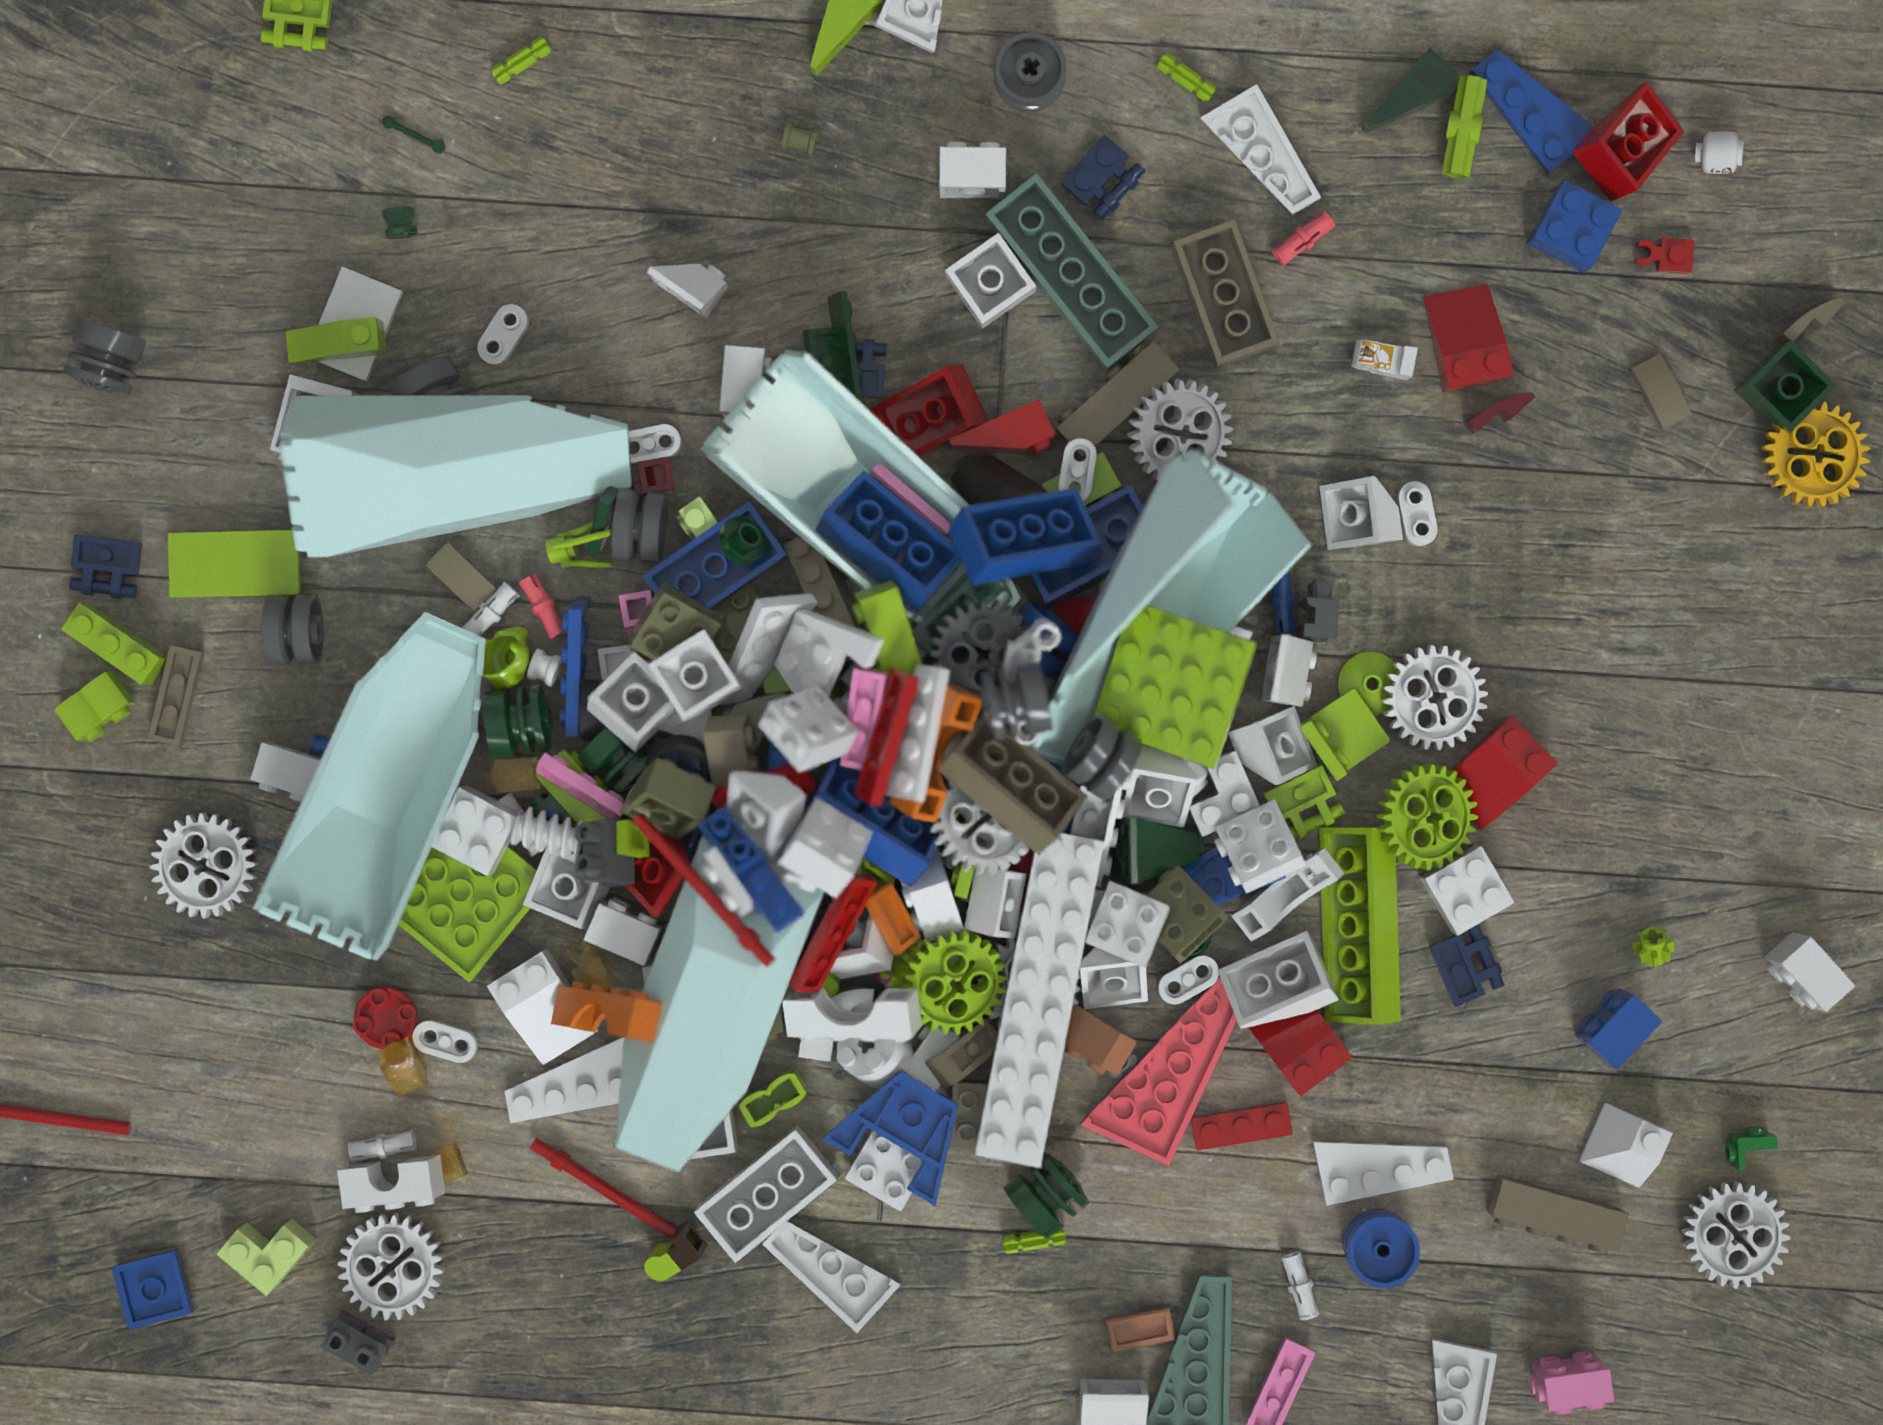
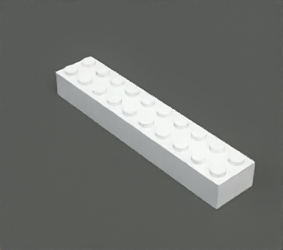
M1061 833L1040 855L1033 851L974 1150L976 1156L1041 1168L1104 841Z

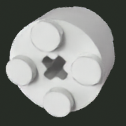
M848 1038L838 1041L836 1058L837 1062L847 1072L862 1083L872 1088H880L901 1069L905 1072L908 1071L912 1062L913 1049L909 1041L895 1042L892 1039L879 1038L875 1041L866 1042L862 1041L861 1038Z

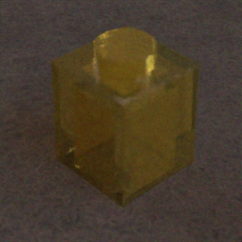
M538 757L494 760V767H490L491 786H496L497 793L540 789V781L535 776Z
M409 1038L390 1043L379 1051L380 1069L398 1097L428 1084L426 1064Z

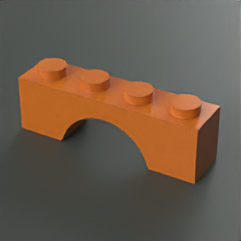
M947 683L925 801L923 803L891 796L889 801L891 805L911 818L937 822L948 794L943 783L942 773L937 768L941 765L944 753L951 740L961 732L972 731L982 706L979 696L960 685Z
M573 981L572 987L558 986L551 1024L596 1033L601 1021L606 1017L607 1034L654 1043L662 1003L650 1001L649 993Z

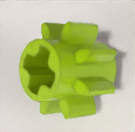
M1650 927L1636 933L1637 941L1632 943L1633 954L1639 955L1641 965L1646 964L1656 968L1665 962L1671 961L1670 953L1675 951L1674 940L1668 939L1666 929L1661 930L1656 927Z

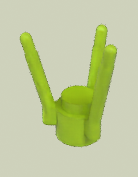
M590 522L571 531L559 533L557 537L546 540V551L551 564L561 563L562 569L569 567L611 568V562L575 560L572 557L578 555L577 545L611 536L612 531L605 530L574 538L590 531L593 522Z

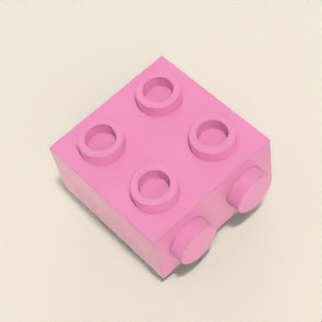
M1576 1352L1572 1354V1358L1561 1360L1557 1356H1548L1541 1358L1540 1363L1531 1364L1533 1374L1528 1375L1531 1394H1536L1538 1402H1542L1547 1410L1553 1411L1554 1414H1568L1573 1412V1408L1583 1406L1589 1410L1604 1408L1606 1406L1605 1403L1615 1402L1610 1369L1596 1355H1592L1591 1352Z

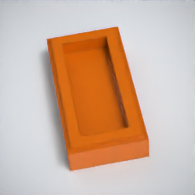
M884 882L874 889L866 903V907L892 955H900L922 937L892 882Z

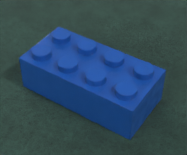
M864 470L824 511L815 530L879 583L882 584L892 580L898 588L901 600L916 613L926 605L956 572L962 561L956 545Z
M1131 485L1086 508L1102 543L1087 564L1029 575L1048 610L1107 578L1120 549L1144 508Z
M1077 488L962 507L948 528L972 585L1085 565L1102 544Z
M748 501L642 576L654 594H656L664 582L712 609L748 583L751 584L788 558V555L754 505ZM736 516H745L752 519L761 527L765 534L767 542L766 551L761 558L749 565H741L732 561L725 555L720 546V529L727 521Z
M841 756L830 760L818 774L815 791L809 793L804 804L803 814L817 797L873 831L863 857L911 886L930 865L938 846L934 842L940 837V834L930 832V829L936 823L909 817L889 803L891 796L884 795L881 806L865 802L854 795L861 770L840 766Z

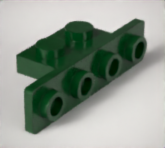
M839 291L828 297L831 328L807 329L802 332L805 353H808L866 408L860 388L861 369L857 364L855 353L857 339L852 332L851 325L852 305L848 300L847 292Z

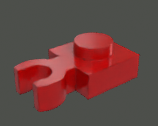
M1662 237L1659 239V246H1656L1652 241L1641 240L1636 243V247L1645 248L1648 251V257L1637 258L1634 260V264L1646 266L1652 262H1657L1656 272L1692 273L1695 240Z

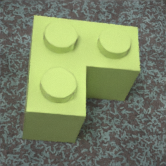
M294 1219L284 1224L271 1241L267 1240L250 1224L245 1223L236 1230L217 1255L267 1296L276 1289L317 1239Z

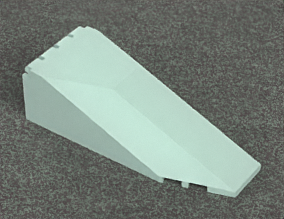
M787 349L783 355L780 354L766 370V373L773 381L769 383L761 376L744 396L752 404L750 408L739 401L722 421L731 430L726 433L718 426L701 447V450L716 466L863 590L881 583L815 531L824 511L863 470L869 474L880 462L950 523L953 522L962 507L970 506L808 353ZM949 533L947 538L954 543L953 538ZM961 561L956 572L918 613L903 601L902 603L907 618L938 630L936 628L937 623L943 625L948 623L944 616L945 613L953 617L957 615L955 609L957 604L965 611L968 609L967 604L970 599L975 607L980 606L982 598H985L988 607H991L997 599L1000 602V610L1002 611L1008 604L1013 608L1021 597L1011 578L972 585L965 566ZM987 622L978 624L975 628V634L986 636L990 633L992 625ZM962 632L961 635L972 645L980 647L968 632Z
M527 395L295 396L280 432V437L284 440L279 442L282 464L287 466L283 471L287 495L290 496L288 498L291 524L295 525L292 527L295 550L307 551L308 557H330L537 516L600 497L609 486L618 489L630 488L632 485L628 424L593 414L590 415V418L566 412L565 406L558 404L556 409L531 402L532 397Z
M1193 449L1188 450L1183 457L1179 454L1164 470L1120 549L1048 700L1053 730L1041 732L1039 739L1028 746L1045 760L1063 765L1064 758L1076 736L1094 717L1121 631L1146 604L1226 632H1230L1312 546L1273 494H1267L1265 487Z
M424 612L400 637L399 641L355 684L253 909L279 922L286 911L291 914L286 925L310 935L315 926L319 925L321 930L317 938L341 948L346 938L352 939L348 951L369 960L370 958L376 961L379 959L392 939L479 737L477 730L479 710L481 708L480 688L484 667L485 638Z
M702 836L691 866L721 898L720 894L722 892L716 883L711 884L701 868L703 867L704 854L711 850L706 839ZM785 843L777 852L780 858L785 850ZM685 880L642 991L650 994V1001L662 1003L654 1043L624 1038L616 1149L679 1173L700 1148L704 1140L722 1122L737 1101L744 1096L826 893L818 887H816L814 893L793 886L787 888L803 908L804 915L777 934L761 913L757 914L755 910L740 919L748 928L752 927L761 936L760 941L776 958L775 962L766 968L750 949L745 950L737 941L738 936Z

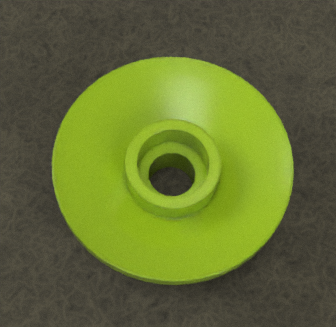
M1363 652L1353 656L1344 664L1339 673V695L1342 696L1354 688L1374 716L1383 714L1390 709V705L1381 703V700L1389 697L1390 693L1381 688L1382 686H1391L1392 681L1386 677V673L1396 675L1398 672L1393 666L1394 661L1378 652ZM1369 678L1377 680L1378 685L1375 690L1367 688L1366 682Z

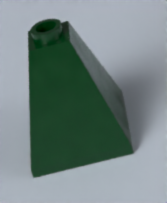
M1136 817L1116 818L1114 828H1118L1117 843L1115 848L1110 847V856L1112 857L1111 880L1138 884L1162 875L1169 869L1174 870L1178 865L1183 867L1197 862L1204 852L1203 840L1198 834Z

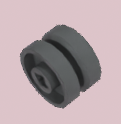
M1023 32L1011 37L1000 48L995 60V86L1000 98L1009 107L1020 112H1039L1049 108L1059 98L1066 78V59L1061 47L1051 37L1039 32ZM1033 70L1036 75L1032 77L1030 73L1025 75L1024 72Z
M619 489L612 521L613 559L631 561L636 554L639 541V556L643 562L658 564L661 562L667 530V493L649 491L645 496L641 511V495L638 490Z
M286 594L267 595L262 613V640L264 653L269 665H289L293 658L296 659L299 665L319 664L323 652L324 622L322 607L317 594H297L293 602Z
M1099 714L1083 727L1071 744L1063 761L1062 774L1077 784L1086 781V790L1105 800L1122 786L1135 767L1141 753L1142 739L1125 729L1118 732V724L1103 714Z

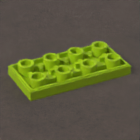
M292 530L168 533L169 598L301 594L300 551L295 550Z

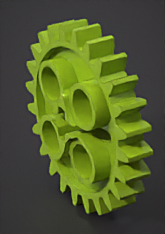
M1424 763L1423 767L1412 765L1411 771L1401 770L1402 780L1397 778L1391 779L1394 786L1393 790L1383 789L1388 799L1387 801H1378V804L1385 808L1384 813L1376 815V818L1384 820V824L1378 827L1377 831L1387 833L1381 842L1382 844L1392 845L1388 853L1398 856V862L1408 863V867L1416 869L1419 867L1424 870H1431V867L1441 869L1443 868V861L1447 863L1454 861L1452 853L1464 854L1460 847L1462 843L1471 844L1466 835L1467 832H1476V829L1469 824L1470 821L1478 819L1477 815L1470 814V809L1474 808L1477 802L1468 801L1467 798L1471 796L1473 790L1462 789L1466 780L1456 778V771H1446V766H1434V764ZM1440 790L1441 797L1439 802L1437 803L1436 795L1437 792ZM1411 799V800H1412V808H1411V810L1408 812V810H1407V804H1408V801ZM1446 822L1447 830L1443 835L1442 827L1443 824ZM1418 830L1419 837L1415 843L1414 834Z
M948 929L947 938L943 939L936 932V942L931 943L926 938L923 939L926 948L923 951L915 947L913 949L918 956L916 960L906 959L911 970L902 971L901 974L909 982L901 984L900 988L917 989L922 1025L927 1023L930 1031L934 1032L939 1026L941 1033L946 1035L951 1027L954 1033L959 1035L961 1026H965L969 1032H972V1022L977 1021L983 1026L984 1020L982 1016L984 1014L991 1017L994 1016L993 1011L990 1009L991 1005L1001 1006L1002 1004L996 995L1006 993L1005 988L999 984L1007 980V976L1003 972H999L1005 967V964L1001 960H996L1000 956L999 952L995 948L990 949L992 945L988 940L985 939L981 942V937L977 933H974L969 938V934L965 929H962L959 936L956 937L953 930ZM959 954L958 961L954 965L947 966L948 959L952 955ZM982 974V979L978 984L970 985L971 979L975 975ZM953 979H954L955 981H958L957 984H955V985L951 984L950 982H951ZM930 980H938L935 988L925 990V986ZM961 999V1003L956 1009L948 1010L953 1000Z

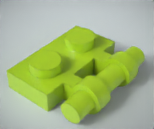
M264 0L262 18L265 21H273L275 23L274 31L262 30L261 42L271 43L277 48H285L288 45L302 47L303 51L314 52L315 49L327 50L328 37L316 36V27H330L333 0ZM288 23L304 25L303 34L288 33Z
M1323 765L1315 767L1263 793L1267 803L1275 799L1284 819H1290L1292 826L1289 827V830L1294 839L1299 838L1301 840L1309 836L1308 832L1323 825L1328 827L1335 823V819L1345 815L1340 803L1330 808L1327 806L1325 800L1337 794ZM1315 805L1318 814L1302 821L1299 812Z

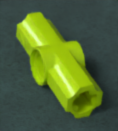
M1470 75L1459 77L1454 110H1451L1446 134L1448 143L1444 155L1442 175L1470 179L1475 146L1479 143L1484 115H1481L1487 90V79Z

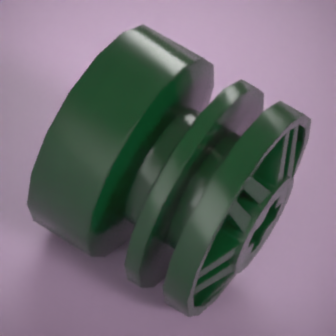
M541 685L531 686L530 699L526 688L519 687L516 703H513L507 689L484 692L483 720L488 747L493 759L517 756L518 741H522L527 754L535 752V739L540 752L551 751L552 715Z
M606 727L579 754L578 759L592 773L606 766L609 771L601 783L606 786L617 777L620 781L611 791L621 795L631 790L644 768L649 765L651 752L648 754L645 750L655 739L651 737L635 753Z
M1044 1151L1042 1163L1047 1169L1043 1171L1042 1168L1029 1166L1035 1176L1032 1182L1024 1175L1018 1173L1003 1189L1028 1222L1044 1238L1049 1239L1064 1226L1058 1214L1061 1208L1074 1217L1077 1215V1211L1070 1202L1071 1199L1082 1208H1085L1090 1202L1084 1194L1082 1185L1065 1164L1052 1157L1047 1151Z

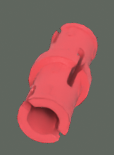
M1323 210L1303 227H1296L1293 230V234L1281 244L1271 249V252L1275 259L1284 267L1305 249L1309 251L1313 248V243L1334 229L1336 225L1329 214Z
M535 573L531 575L532 577L528 576L518 584L533 607L531 612L534 616H538L549 635V639L552 640L555 636L558 637L566 631H563V620L554 606L556 601L553 597H549L538 578V574Z

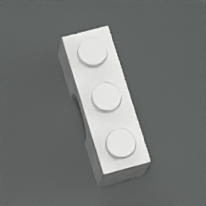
M441 1156L414 1157L398 1163L399 1179L396 1185L386 1181L382 1174L380 1161L350 1164L337 1170L342 1209L355 1208V1213L375 1210L374 1206L385 1205V1210L404 1207L405 1202L415 1201V1206L417 1207L434 1204L435 1198L446 1193Z

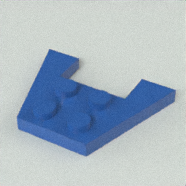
M901 1069L824 1135L822 1139L851 1156L867 1128L923 1160L909 1183L907 1190L936 1206L958 1103Z

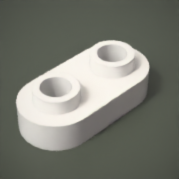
M507 304L501 307L480 338L478 353L488 364H504L527 331L529 318L521 307L514 304ZM509 315L516 316V323L512 326L506 325V318ZM493 342L499 344V350L496 353H490L488 350L489 345Z
M668 424L628 431L629 445L636 442L640 446L636 454L630 453L631 464L672 457L677 454L682 445L680 433ZM663 436H669L671 438L670 446L662 447L660 439Z
M1078 438L1067 444L1063 454L1058 491L1067 490L1072 482L1078 483L1081 487L1079 494L1083 502L1091 493L1097 457L1096 449L1089 440ZM1077 450L1084 451L1086 459L1082 462L1076 461L1073 456L1074 452Z
M1409 482L1403 485L1397 494L1403 534L1410 544L1425 546L1435 539L1438 531L1431 493L1423 483ZM1411 492H1417L1420 495L1419 503L1415 504L1410 501L1409 496ZM1419 523L1424 524L1427 528V532L1423 536L1416 532V526Z
M1198 955L1162 975L1158 982L1159 995L1169 1004L1183 1003L1209 988L1217 981L1219 977L1217 963L1207 955ZM1200 965H1205L1208 968L1207 974L1203 977L1196 974V969ZM1172 981H1176L1180 985L1179 990L1175 993L1168 991V985Z
M426 1020L420 1023L413 1032V1043L419 1051L456 1063H464L470 1060L478 1050L477 1038L471 1031L440 1021ZM428 1030L436 1033L435 1041L432 1042L426 1038ZM458 1040L466 1041L467 1049L465 1051L457 1048Z

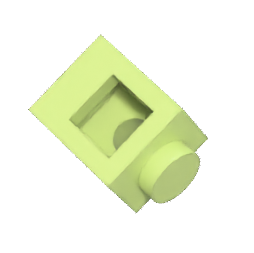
M700 496L678 511L680 515L676 517L678 523L691 540H694L719 522Z

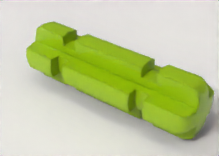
M538 37L531 42L532 45L530 47L526 45L507 57L504 64L500 62L492 67L491 73L499 84H503L511 79L510 75L513 73L516 76L536 63L538 57L542 59L550 54L551 48L543 37Z
M1165 53L1158 61L1157 69L1165 75L1169 73L1171 79L1191 93L1195 91L1198 98L1207 102L1216 90L1215 85L1208 80L1204 82L1201 80L1202 76L1182 62L1178 64L1175 57Z
M1062 1227L1051 1238L1046 1239L1037 1230L1022 1232L1020 1236L1015 1234L1005 1235L1002 1241L1005 1253L1011 1254L1017 1253L1018 1249L1029 1251L1049 1247L1048 1244H1053V1246L1064 1245L1066 1243V1234L1064 1227Z

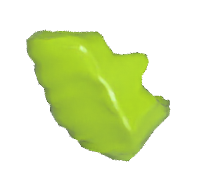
M520 626L503 628L496 632L492 639L485 640L482 677L498 690L515 687L522 680L530 661V652L527 646L528 631Z

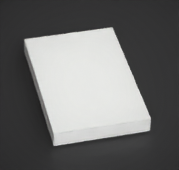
M341 267L318 325L341 320L377 317L384 323L386 338L404 292ZM378 355L317 362L368 382Z

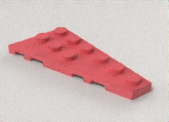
M1220 976L1080 1122V1125L1167 1166L1170 1165L1237 1021Z

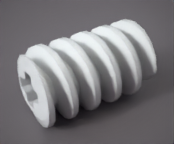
M529 806L524 814L518 813L511 837L512 845H517L523 838L524 848L529 849L535 842L536 850L542 852L548 845L550 855H555L561 848L562 858L567 859L573 852L574 860L577 859L582 844L575 839V828L571 827V817L567 816L565 821L559 824L557 813L552 816L550 821H547L546 812L542 810L536 818L533 817V807ZM580 820L577 825L583 824V820Z

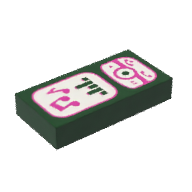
M609 486L601 496L590 534L610 530L619 492L618 488ZM608 537L588 542L587 554L598 558Z

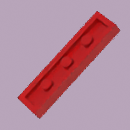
M892 667L854 792L855 796L877 806H881L884 795L888 791L890 774L893 764L898 758V748L903 732L908 725V715L912 701L918 691L919 677L899 668Z
M855 873L840 894L833 899L789 982V985L795 991L819 993L878 883L871 875Z

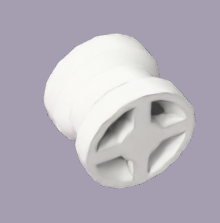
M537 648L528 668L527 679L533 681L540 679L544 681L545 685L553 687L562 665V657L558 655L548 656L544 650Z

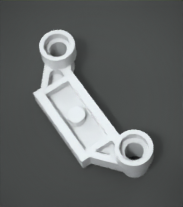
M1039 618L1033 623L1031 628L1015 641L1007 640L1002 669H1004L1009 683L1016 681V666L1036 661L1039 663L1042 649L1050 650L1058 645L1060 632L1053 622L1046 618ZM1043 629H1049L1046 633L1040 634ZM1025 721L1018 722V737L1015 739L1023 745L1035 743L1039 739L1041 732L1030 734L1027 727L1021 728Z

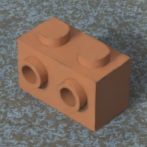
M1075 1004L1070 1015L1064 1051L1079 1060L1083 1056L1089 1059L1086 1065L1102 1075L1107 1070L1118 1076L1137 1041Z

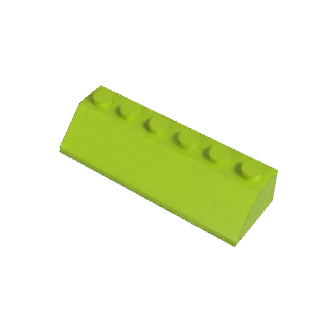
M1380 826L1319 827L1320 850L1325 848L1344 872L1337 881L1321 890L1323 962L1339 999L1324 1006L1326 1022L1382 1025L1401 1021L1396 856L1388 853L1392 845L1382 844L1381 841L1387 833L1377 831V828Z

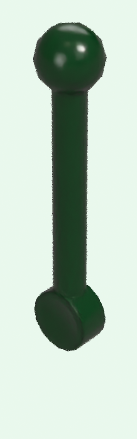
M392 116L384 117L382 123L385 128H394L431 146L437 154L445 151V144L441 140L433 141L395 122Z

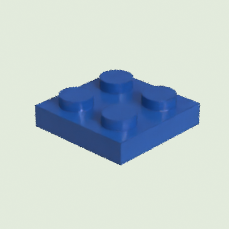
M178 1248L112 1267L128 1330L191 1314L194 1311Z

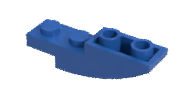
M726 806L697 824L711 849L716 847L752 899L753 909L757 914L761 913L776 934L804 915L803 908L766 863L764 854Z

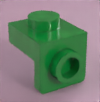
M1761 1126L1746 1127V1132L1729 1133V1142L1725 1144L1726 1159L1737 1170H1746L1745 1151L1778 1149L1777 1136L1766 1131V1127Z

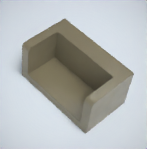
M987 1018L983 1019V1026L978 1022L973 1024L972 1032L966 1029L965 1034L941 1053L925 1062L943 1089L964 1079L994 1054L998 1033Z

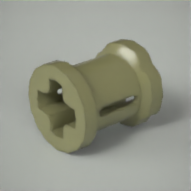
M788 120L782 138L781 149L787 150L792 148L807 152L808 156L813 157L819 139L820 128L815 127L811 130L796 126L793 121Z

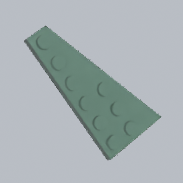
M1198 1275L1149 1411L1146 1425H1229L1232 1275Z

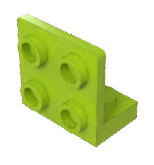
M1354 688L1300 723V729L1336 781L1346 776L1350 768L1390 742V738Z

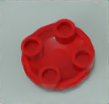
M391 986L376 987L366 992L357 1002L354 1012L353 1029L370 1046L392 1051L406 1044L413 1036V1032L418 1024L417 1008L412 998L401 989Z

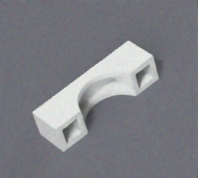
M821 988L819 993L798 992L792 989L782 1000L787 1037H799L803 1041L816 1038H830L832 1041L861 1038L862 1041L871 1042L879 1038L892 1039L895 1042H905L912 1039L922 1026L917 989H885L875 1001L872 1010L860 1013L850 1012L839 1007L831 1000L824 988Z

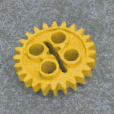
M1822 402L1818 405L1817 410L1815 408L1791 433L1771 423L1776 433H1765L1764 436L1771 441V444L1761 447V450L1769 453V457L1762 459L1761 463L1770 464L1771 469L1767 470L1764 476L1774 475L1776 478L1770 485L1771 488L1780 485L1783 487L1780 497H1785L1791 493L1792 504L1799 503L1803 498L1804 507H1811L1815 500L1817 507L1820 508L1825 507L1826 498L1832 505L1839 503L1838 495L1842 498L1849 497L1850 492L1847 487L1852 489L1859 488L1860 485L1855 477H1864L1867 474L1860 469V465L1870 463L1869 459L1862 457V452L1870 450V446L1861 445L1860 443L1867 434H1857L1855 431L1861 423H1848L1851 417L1850 412L1839 416V405L1833 406L1828 411L1827 402ZM1798 428L1803 429L1807 433L1808 439L1805 445L1800 444L1796 439ZM1830 433L1836 434L1840 440L1837 449H1833L1828 443ZM1791 448L1801 452H1808L1815 449L1817 454L1841 455L1844 459L1843 461L1831 458L1816 460L1815 456L1789 454L1787 450ZM1794 460L1799 461L1803 467L1800 477L1795 476L1791 471V464ZM1826 465L1831 466L1835 471V477L1832 482L1824 477L1823 470Z

